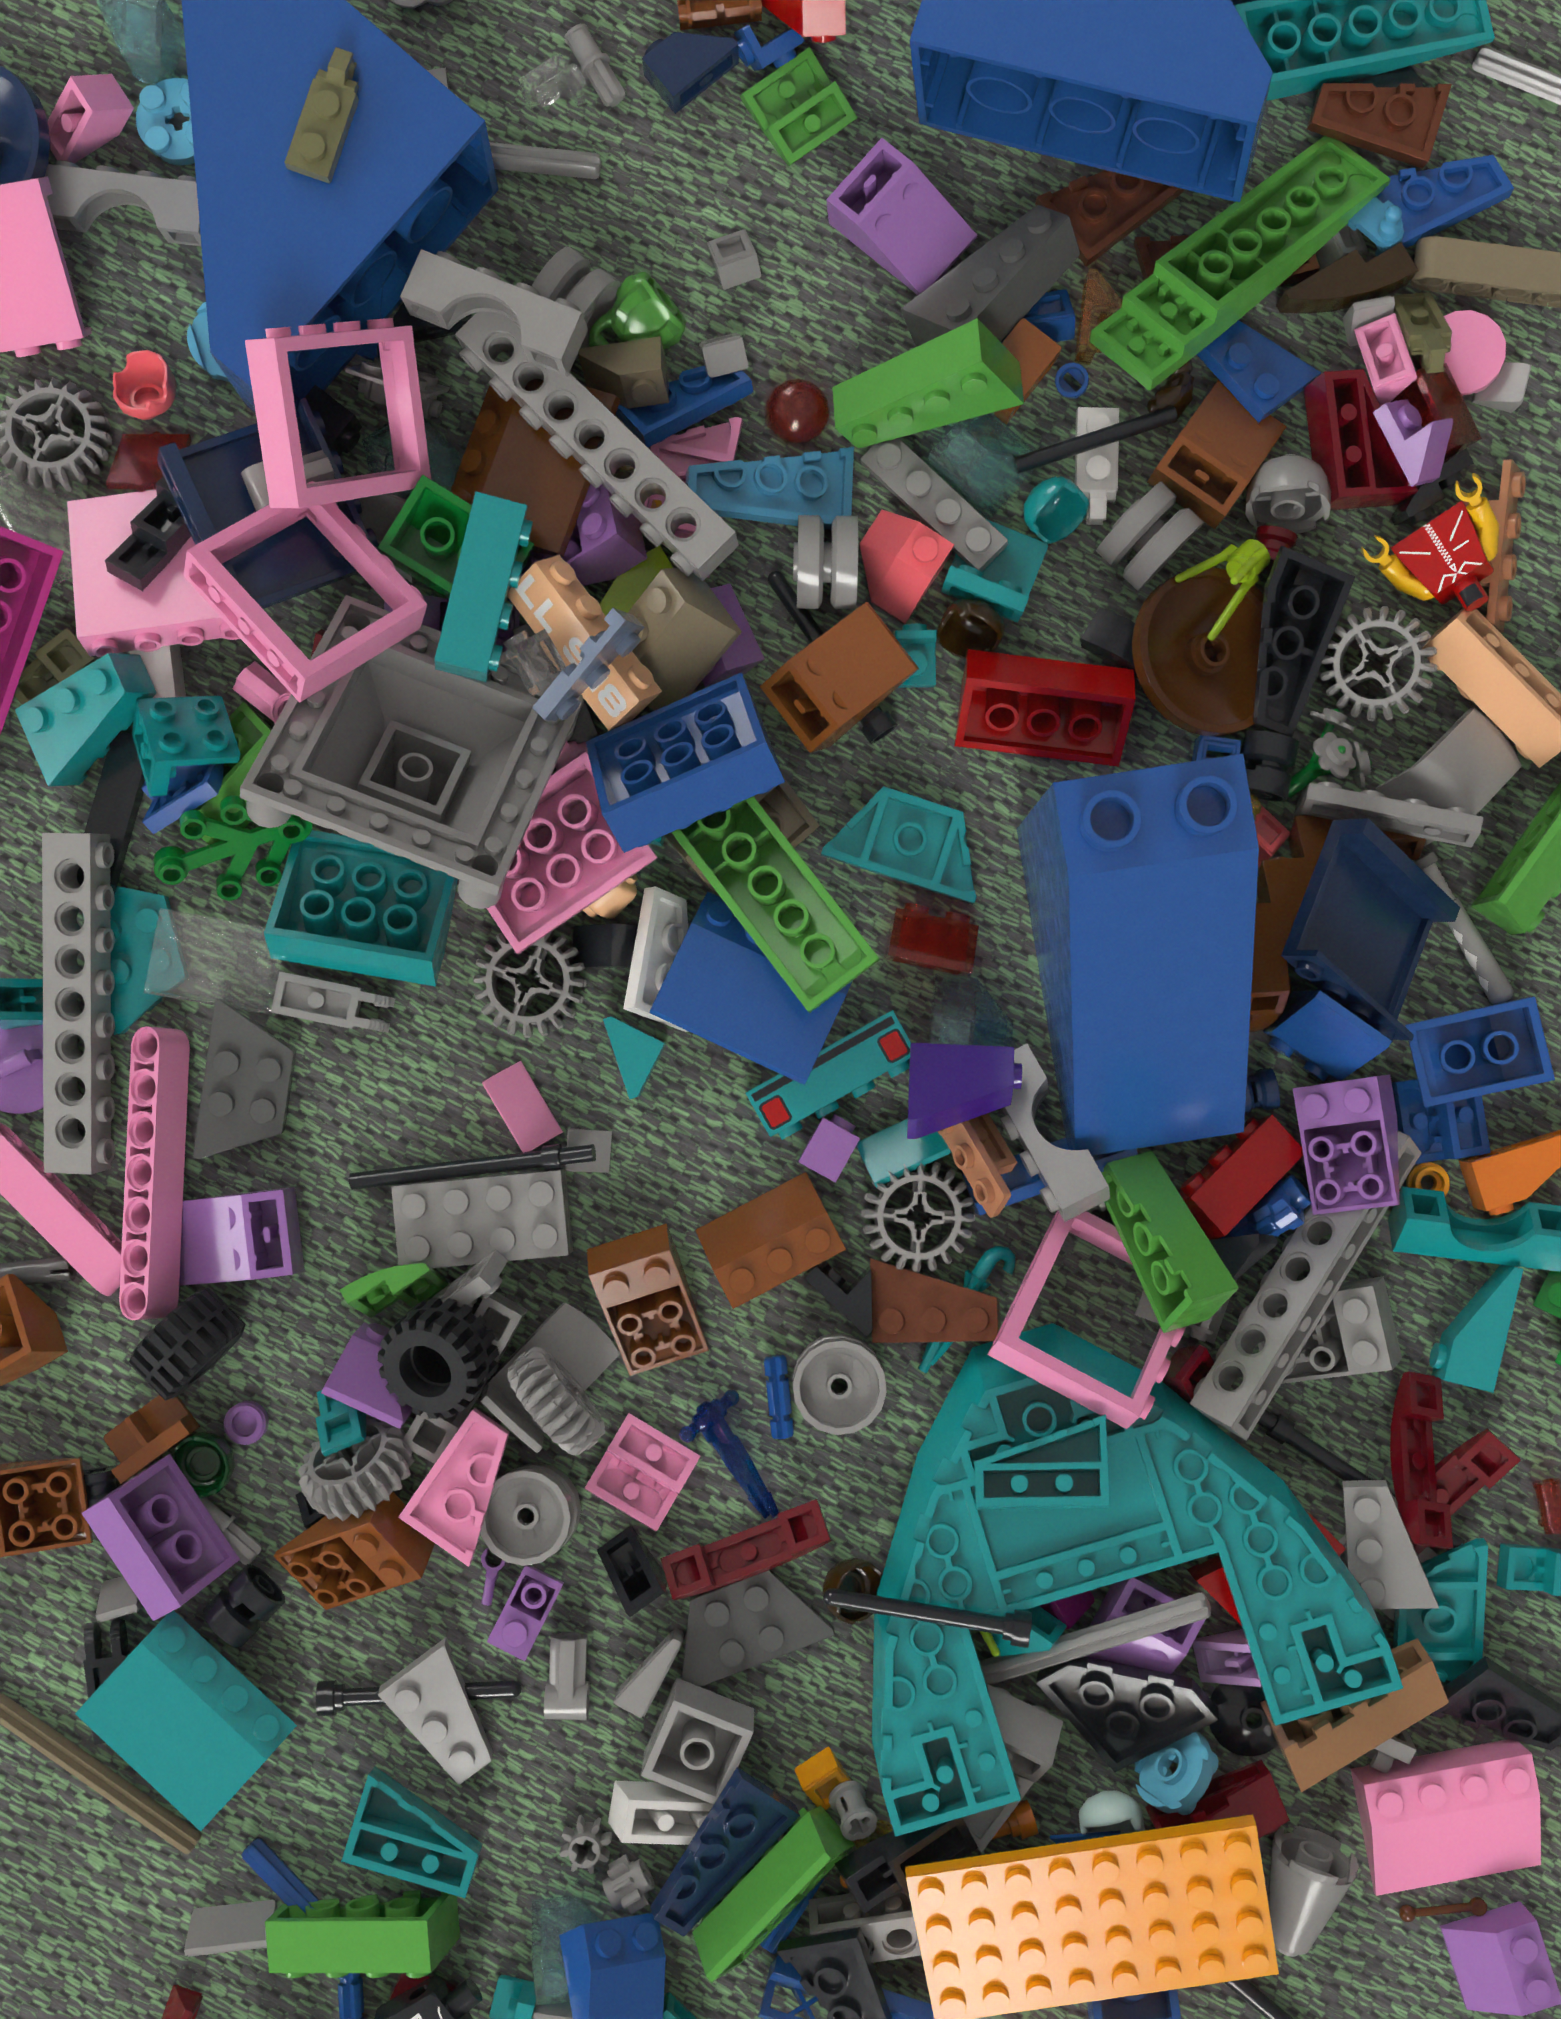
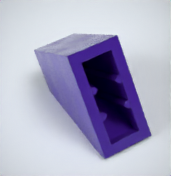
M911 1043L907 1139H918L1011 1105L1013 1089H1021L1022 1063H1014V1047Z

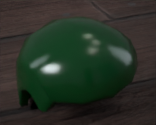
M201 1432L188 1436L175 1446L171 1455L201 1499L214 1495L224 1489L229 1483L235 1468L233 1450L225 1439L214 1433Z

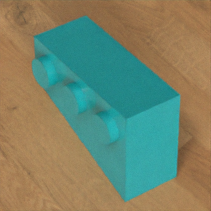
M1106 1414L1035 1441L1024 1443L974 1461L976 1510L1108 1508L1110 1506Z

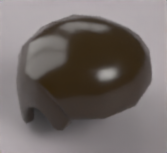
M980 598L960 599L951 603L945 610L938 626L937 639L940 645L952 655L966 659L968 649L984 651L990 648V652H994L1004 635L1005 624L998 610L988 602Z
M850 1558L841 1560L828 1571L823 1583V1594L827 1589L834 1588L877 1595L883 1573L872 1563L864 1559ZM825 1604L833 1616L852 1625L868 1619L873 1614Z

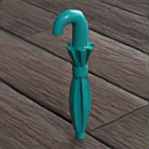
M993 1246L988 1249L979 1259L972 1272L965 1270L963 1287L982 1292L991 1286L986 1280L996 1263L1000 1260H1004L1002 1269L1012 1275L1015 1269V1254L1008 1247ZM928 1342L922 1356L923 1360L918 1369L927 1373L931 1365L938 1361L953 1342Z

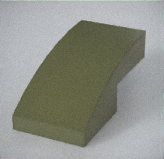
M65 628L34 652L37 659L23 669L14 696L23 705L96 660L93 656L90 657L74 634L68 628Z

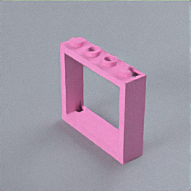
M393 318L367 320L368 329L361 330L360 321L333 323L334 332L329 333L326 332L325 324L298 326L299 335L291 336L290 327L265 329L266 338L245 340L270 508H304L412 490L422 475L431 479L412 326L394 327ZM378 343L395 470L306 484L287 352Z
M336 502L304 508H270L269 504L189 548L186 552L184 577L299 703L419 630L428 605L420 591L408 584L396 571L393 562L370 543L362 528L357 524H353L339 509ZM306 516L393 609L392 612L311 661L222 565L224 562Z
M1057 1210L987 1355L1101 1416L1106 1414V1419L1128 1429L1139 1417L1145 1420L1155 1401V1397L1150 1395L1155 1382L1161 1383L1171 1364V1360L1165 1358L1170 1345L1173 1347L1177 1346L1186 1327L1163 1333L1160 1327L1130 1397L1019 1339L1069 1232L1132 1265L1114 1225L1087 1211L1064 1222Z

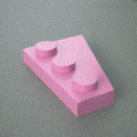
M477 1408L470 1412L398 1517L468 1567L473 1560L510 1431Z

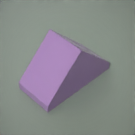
M1243 1629L1196 1638L1194 1640L1193 1648L1200 1682L1261 1687Z

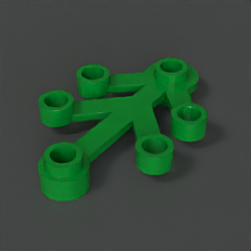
M235 795L227 796L220 803L221 818L224 822L205 817L203 813L197 810L186 811L180 817V832L185 838L196 840L207 835L221 839V841L188 853L175 846L163 847L154 855V873L163 883L176 885L187 877L190 870L232 856L225 872L216 879L217 895L223 900L232 901L239 898L242 894L241 879L259 845L272 841L266 857L259 860L255 865L256 880L263 886H274L281 880L280 865L290 845L306 839L312 831V823L301 819L299 816L291 815L289 820L279 827L267 828L260 826L249 830L235 826L243 823L245 820L253 821L247 814L244 799ZM230 808L240 809V811L230 813L227 810ZM192 822H196V823H199V824H200V825L197 826V827H189V826H187V824L192 823ZM266 870H273V871H275V872H273L272 874H264V873H262V872H264V871H266ZM227 884L235 885L233 888H224L223 886Z

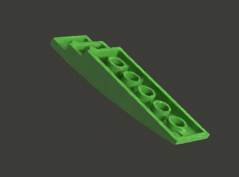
M1323 136L1245 194L1240 202L1233 203L1158 259L1155 263L1153 274L1123 296L1121 308L1091 330L1089 342L1146 389L1151 391L1218 338L1293 274L1344 228L1358 211L1374 197H1377L1389 185L1391 178L1341 141Z
M754 796L734 804L728 810L716 812L693 822L687 828L671 832L809 1013L880 960Z

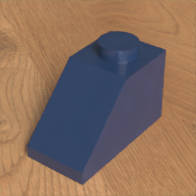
M673 32L665 40L658 39L647 48L642 57L644 76L676 114L739 64L738 43L733 38Z

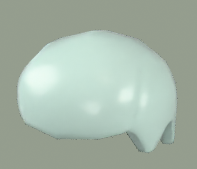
M1117 1790L1102 1791L1087 1798L1079 1810V1825L1082 1834L1121 1830V1834L1145 1831L1143 1813L1139 1804L1129 1795Z

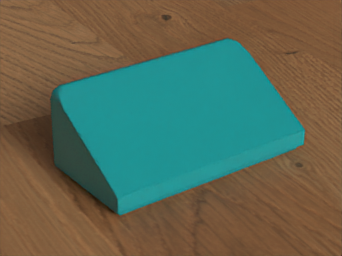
M907 1118L858 1141L856 1147L877 1188V1183L886 1184L891 1181L888 1171L899 1178L904 1175V1164L912 1172L919 1167L920 1163L925 1166L950 1154L951 1151L942 1135L934 1132L918 1139H907Z

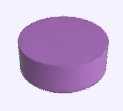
M242 1401L228 1410L224 1418V1429L227 1436L233 1442L241 1445L252 1444L259 1440L266 1433L269 1424L266 1410L254 1401Z

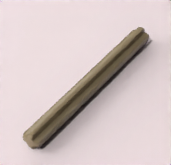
M0 1693V1724L184 1854H189L193 1851L202 1836L198 1830L5 1694Z

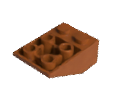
M1218 379L1159 462L1147 483L1154 487L1162 481L1177 496L1176 503L1183 508H1190L1202 521L1215 529L1248 485L1287 426L1271 415L1258 423Z
M865 602L790 658L760 688L807 750L812 753L831 747L919 668L869 602Z
M667 1223L587 1249L588 1276L629 1376L709 1351L684 1269Z
M81 1457L0 1464V1557L93 1542L92 1529L81 1514L88 1509Z
M392 1492L389 1495L390 1501H381L376 1505L375 1511L370 1508L365 1510L359 1519L353 1514L344 1521L337 1516L330 1520L326 1516L277 1550L274 1557L311 1594L317 1603L325 1610L421 1579L435 1543L398 1518L406 1505Z

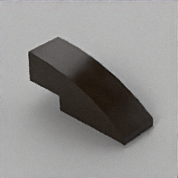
M1402 242L1366 263L1356 249L1285 291L1276 307L1280 313L1300 314L1332 312L1350 308L1354 302L1384 297L1406 286L1419 270Z

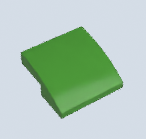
M810 47L740 96L751 116L788 166L857 119L856 114L836 81L831 83Z
M426 1263L394 1266L368 1274L341 1288L340 1292L348 1305L372 1318L400 1299L413 1308L418 1303L431 1299L448 1286L449 1283Z

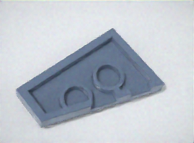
M616 608L610 610L604 618L610 625L607 630L598 633L596 636H590L580 648L581 662L578 665L572 663L564 668L532 707L544 720L556 721L560 718L563 721L567 719L581 703L577 698L588 687L594 689L610 674L608 666L618 655L621 657L627 656L639 644L641 638L638 634L645 627L632 614Z

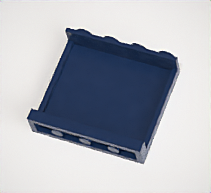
M306 398L301 399L296 410L302 456L323 450L332 465L334 478H342L341 475L344 474L342 461L335 449L329 450L323 437L326 435V428L320 413L317 410H311ZM257 423L182 449H178L175 442L158 448L157 463L195 545L256 512L241 472L247 467L263 461ZM359 498L336 502L344 515L353 524H357L362 528L367 539L378 550L379 543L371 528L365 529L359 516L362 513ZM307 516L222 564L262 609L359 574Z
M1369 818L1333 820L1281 956L1296 968L1295 972L1299 976L1310 980L1320 991L1392 1042L1393 1040L1412 1041L1414 1034L1397 1020L1432 923L1455 922L1460 907Z

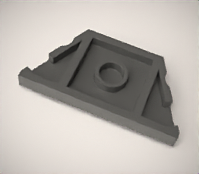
M221 998L216 999L214 1003L193 1158L201 1159L282 1134L285 1131L297 1049L281 1038L271 1035L267 1028L254 1019H248L231 1007L230 1002Z
M772 1569L747 1579L691 1596L682 1680L699 1687L705 1686L835 1636L833 1626L810 1608L808 1603L799 1594L792 1591Z

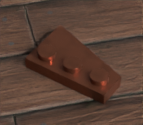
M1323 83L1317 92L1306 130L1423 169L1429 162L1452 84H1437L1435 87H1415V84L1400 83L1398 87H1375L1373 83Z
M870 1258L872 1343L995 1340L1000 1329L998 1297L904 1268L899 1270L894 1265Z

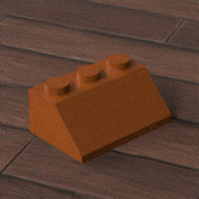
M807 1172L792 1178L695 1230L712 1270L733 1309L846 1250Z

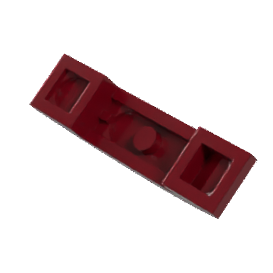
M1410 1371L1404 1372L1395 1398L1390 1437L1391 1471L1398 1508L1407 1532L1414 1544L1451 1549L1453 1548L1450 1504L1437 1502L1432 1422L1444 1419L1441 1379Z
M1487 1428L1457 1447L1435 1465L1437 1502L1450 1504L1452 1516L1484 1485L1489 1489L1492 1488L1521 1461L1520 1457ZM1412 1541L1418 1555L1428 1547L1414 1544Z
M815 1499L778 1513V1518L705 1546L697 1544L660 1559L673 1600H678L763 1573L812 1552L832 1540L819 1500Z

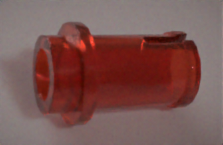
M1549 1478L1542 1480L1543 1483H1540V1481L1532 1482L1541 1515L1538 1525L1544 1528L1545 1534H1561V1480L1559 1478Z

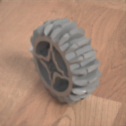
M52 377L48 387H44L40 380L35 379L34 390L29 392L27 388L19 385L18 390L21 397L16 400L13 397L6 396V403L10 409L0 410V421L2 422L0 424V454L3 455L1 457L2 463L7 469H13V475L17 480L23 482L27 479L30 487L36 490L44 483L47 491L54 494L58 483H61L66 491L71 492L73 486L71 481L76 479L82 485L87 486L88 480L85 474L90 471L93 474L100 475L101 470L96 461H108L109 455L104 447L112 445V438L109 433H106L110 430L111 425L107 417L103 416L104 409L97 401L93 402V397L89 391L84 389L79 392L76 384L71 381L62 388L59 380ZM73 413L84 419L85 432L83 438L78 437L74 430H71L73 426L71 421ZM24 433L30 435L31 439L35 441L33 448L36 452L33 459L23 453L22 438Z
M1382 606L1379 619L1374 620L1373 612L1368 607L1363 610L1365 622L1359 624L1358 619L1353 614L1347 616V620L1353 627L1351 630L1346 632L1339 625L1335 627L1334 632L1342 637L1338 644L1330 640L1328 648L1335 650L1334 657L1324 656L1322 664L1333 665V671L1323 672L1320 677L1323 681L1335 679L1336 684L1326 690L1327 695L1334 696L1342 692L1344 695L1338 700L1336 706L1343 709L1350 701L1354 702L1351 716L1355 718L1361 714L1363 707H1367L1368 721L1376 720L1377 709L1383 708L1385 719L1392 720L1393 711L1391 706L1396 704L1403 714H1407L1410 710L1404 700L1410 696L1415 702L1421 703L1423 697L1414 690L1418 685L1427 689H1431L1433 686V682L1422 678L1423 672H1437L1438 666L1436 664L1424 663V658L1436 655L1437 649L1435 647L1422 649L1421 644L1431 638V634L1429 631L1422 632L1418 636L1413 634L1421 624L1417 618L1411 620L1406 627L1403 626L1402 623L1406 618L1404 610H1399L1394 621L1388 620L1389 608ZM1379 629L1391 630L1399 633L1407 640L1399 645L1382 649L1375 645L1368 632ZM1354 640H1357L1363 653L1362 661L1350 674L1344 676L1343 663L1345 654ZM1368 645L1381 658L1390 657V664L1385 665L1388 667L1385 673L1390 680L1389 683H1387L1384 676L1375 670L1365 672L1368 670L1367 664H1372L1368 661L1371 657L1367 649ZM1413 652L1414 669L1408 683L1400 689L1394 676V668L1400 660L1405 658L1404 656ZM1369 679H1376L1382 684L1390 697L1367 699L1356 694L1351 687Z
M553 931L535 942L530 946L536 947L533 956L530 955L527 963L520 968L502 965L506 958L515 952L504 934L499 933L496 935V939L501 945L498 951L489 944L485 945L484 951L491 955L492 959L490 963L483 959H477L476 965L487 969L486 976H473V982L486 984V990L478 991L474 996L477 1000L489 998L490 1003L481 1009L484 1015H489L495 1010L499 1012L492 1022L495 1027H500L508 1019L510 1022L507 1027V1033L510 1035H515L519 1025L523 1024V1035L525 1038H532L534 1025L538 1026L541 1036L549 1035L548 1021L551 1020L553 1025L560 1030L564 1027L563 1021L558 1016L560 1013L563 1012L570 1018L576 1016V1012L567 1005L570 1000L580 1004L584 1002V997L573 994L574 987H587V981L584 979H574V973L582 972L586 967L584 963L571 965L570 960L579 954L575 947L568 949L564 953L562 952L563 947L568 941L565 936L561 935L552 944L550 941ZM548 951L558 960L562 968L563 987L552 983L545 976V959ZM532 970H535L538 973L535 978L540 979V983L549 986V990L541 987H531L528 993H526L522 989L526 985L520 984V980L512 977L511 974L515 973L520 976L523 974L530 975ZM498 976L510 981L515 988V998L513 1001L515 1005L513 1010H510L504 1004L499 995L497 986ZM547 994L559 998L546 1012L536 1016H524L527 1007L531 1006L532 1001L538 995Z
M936 1161L932 1163L929 1172H924L925 1166L922 1163L912 1172L904 1164V1175L899 1178L888 1171L891 1181L886 1185L877 1183V1189L881 1190L879 1195L876 1196L872 1193H865L864 1199L874 1203L875 1207L874 1209L866 1208L861 1210L862 1217L874 1218V1223L865 1225L863 1232L864 1234L878 1232L879 1235L869 1245L873 1250L878 1249L883 1244L887 1246L881 1255V1259L884 1262L890 1260L894 1253H896L898 1257L895 1266L899 1270L904 1268L907 1259H912V1271L919 1273L921 1260L926 1259L930 1271H935L937 1269L935 1256L940 1255L946 1264H950L952 1259L946 1252L950 1246L959 1253L964 1251V1247L956 1241L958 1234L965 1238H971L972 1232L967 1228L961 1227L962 1221H975L974 1214L962 1213L963 1207H968L974 1203L971 1197L959 1199L957 1196L967 1186L963 1181L956 1183L952 1187L949 1185L955 1176V1172L951 1169L946 1171L942 1178L938 1177L941 1164ZM913 1181L911 1197L907 1204L900 1207L885 1208L888 1198L898 1187ZM926 1182L939 1186L945 1192L952 1210H942L929 1206L926 1197L927 1192L925 1191ZM919 1195L922 1209L931 1215H938V1217H928L926 1222L922 1220L924 1224L918 1226L917 1236V1229L913 1220L897 1214H907L909 1209L913 1210L912 1206L918 1205ZM884 1221L899 1222L908 1226L909 1238L911 1239L910 1249L897 1244L889 1237ZM951 1223L947 1233L938 1243L923 1249L926 1232L931 1226Z
M533 1347L527 1353L523 1352L514 1360L515 1363L508 1368L507 1377L510 1387L525 1407L524 1409L529 1412L543 1432L568 1454L580 1455L586 1449L589 1450L605 1434L604 1421L599 1411L595 1408V1404L568 1370L551 1353L540 1347Z
M366 1414L367 1428L364 1441L326 1457L321 1452L320 1441L313 1442L311 1444L313 1451L302 1457L304 1465L298 1469L301 1476L298 1483L310 1506L316 1509L319 1514L325 1515L329 1520L337 1516L344 1521L351 1514L359 1519L365 1510L370 1508L375 1511L378 1503L383 1500L390 1501L389 1495L393 1491L402 1489L401 1480L411 1475L409 1467L415 1462L409 1446L402 1441L406 1435L402 1427L399 1429Z

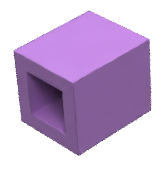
M836 1114L833 1115L830 1121L822 1117L798 1162L836 1183L860 1140L858 1136L853 1134L856 1126Z

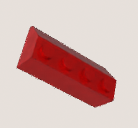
M968 649L962 679L954 746L1119 767L1136 700L1134 670Z

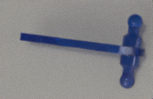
M728 1390L720 1400L704 1401L697 1407V1413L692 1416V1423L681 1428L679 1432L680 1439L683 1442L690 1443L701 1432L707 1442L713 1444L726 1467L748 1495L747 1499L764 1519L770 1514L774 1518L778 1515L779 1511L771 1492H768L751 1457L738 1436L733 1434L724 1419L728 1413L727 1409L739 1402V1393L735 1390Z

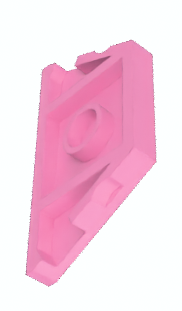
M734 417L730 418L727 423L705 428L703 425L691 428L681 435L673 434L662 442L652 445L650 450L685 483L686 471L691 465L735 460L743 421L742 418ZM659 494L652 495L646 499L644 506L651 508L653 500H661L663 504L665 497ZM689 523L682 524L676 529L674 535L679 538L690 537L695 532L696 526Z

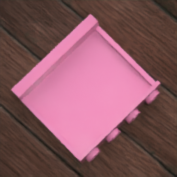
M48 176L0 185V353L14 350L16 357H26L42 353L40 346L52 343L56 344L57 350L82 346L81 338L92 334L91 327L84 328L47 196L53 194Z
M156 489L67 501L77 639L90 657H102L107 653L133 650L152 652L160 649L162 646L176 644L194 646L201 644L204 640L219 638L228 640L241 639L184 577L186 552L189 548L195 546L192 536L143 591L107 572L105 560L132 534L130 522L157 496Z

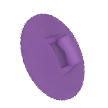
M43 1025L6 1030L0 1028V1111L25 1114L42 1109Z

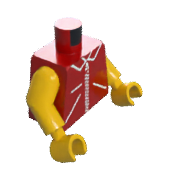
M1472 473L1477 488L1470 493L1462 491L1457 480L1455 491L1458 498L1462 501L1392 546L1391 550L1394 554H1388V543L1378 535H1374V537L1382 544L1379 554L1371 556L1361 547L1362 555L1369 562L1379 563L1378 568L1398 591L1422 601L1435 598L1441 605L1457 597L1466 612L1473 611L1487 602L1489 596L1480 584V581L1494 572L1491 560L1498 554L1499 523L1488 499L1480 495L1482 493V480L1478 474ZM1463 501L1469 502L1467 507L1463 503Z

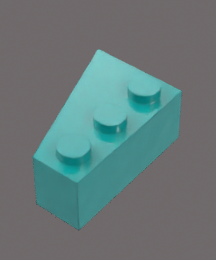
M107 653L15 709L48 786L80 785L88 777L86 772L98 758H104L111 749L108 745L121 730H127L134 721L136 699L153 698L157 692L139 654Z
M375 1766L368 1774L341 1862L466 1898L483 1844Z

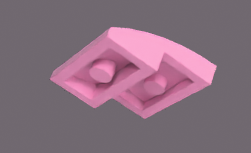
M628 1413L584 1489L657 1532L701 1456Z

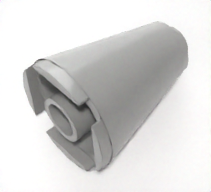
M1294 1826L1293 1833H1284L1283 1827L1277 1830L1272 1841L1269 1911L1275 1948L1280 1953L1291 1957L1309 1952L1354 1882L1359 1869L1357 1858L1352 1852L1350 1858H1348L1340 1851L1341 1842L1318 1830Z

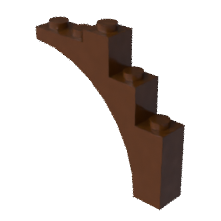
M1310 815L1295 816L1288 838L1292 858L1275 857L1271 860H1262L1257 877L1259 903L1256 904L1250 1016L1283 1013L1290 992L1287 960L1281 954L1333 820ZM1381 830L1411 860L1419 859L1426 842L1425 838Z

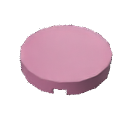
M1473 310L1454 311L1445 315L1444 317L1452 330L1451 351L1445 353L1444 372L1426 373L1421 366V357L1419 355L1420 367L1425 381L1437 392L1451 397H1464V395L1476 394L1485 390L1498 377L1506 358V340L1500 326L1488 315Z

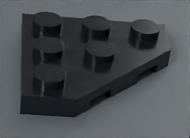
M1084 1656L1044 1668L1037 1674L1036 1684L1114 1772L1218 1720L1219 1708L1193 1678Z

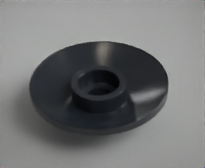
M1219 1684L1215 1688L1210 1699L1219 1708L1218 1720L1209 1724V1727L1216 1740L1225 1749L1241 1756H1259L1270 1752L1278 1746L1260 1703L1266 1700L1262 1687ZM1251 1712L1259 1713L1257 1723L1247 1724V1715Z

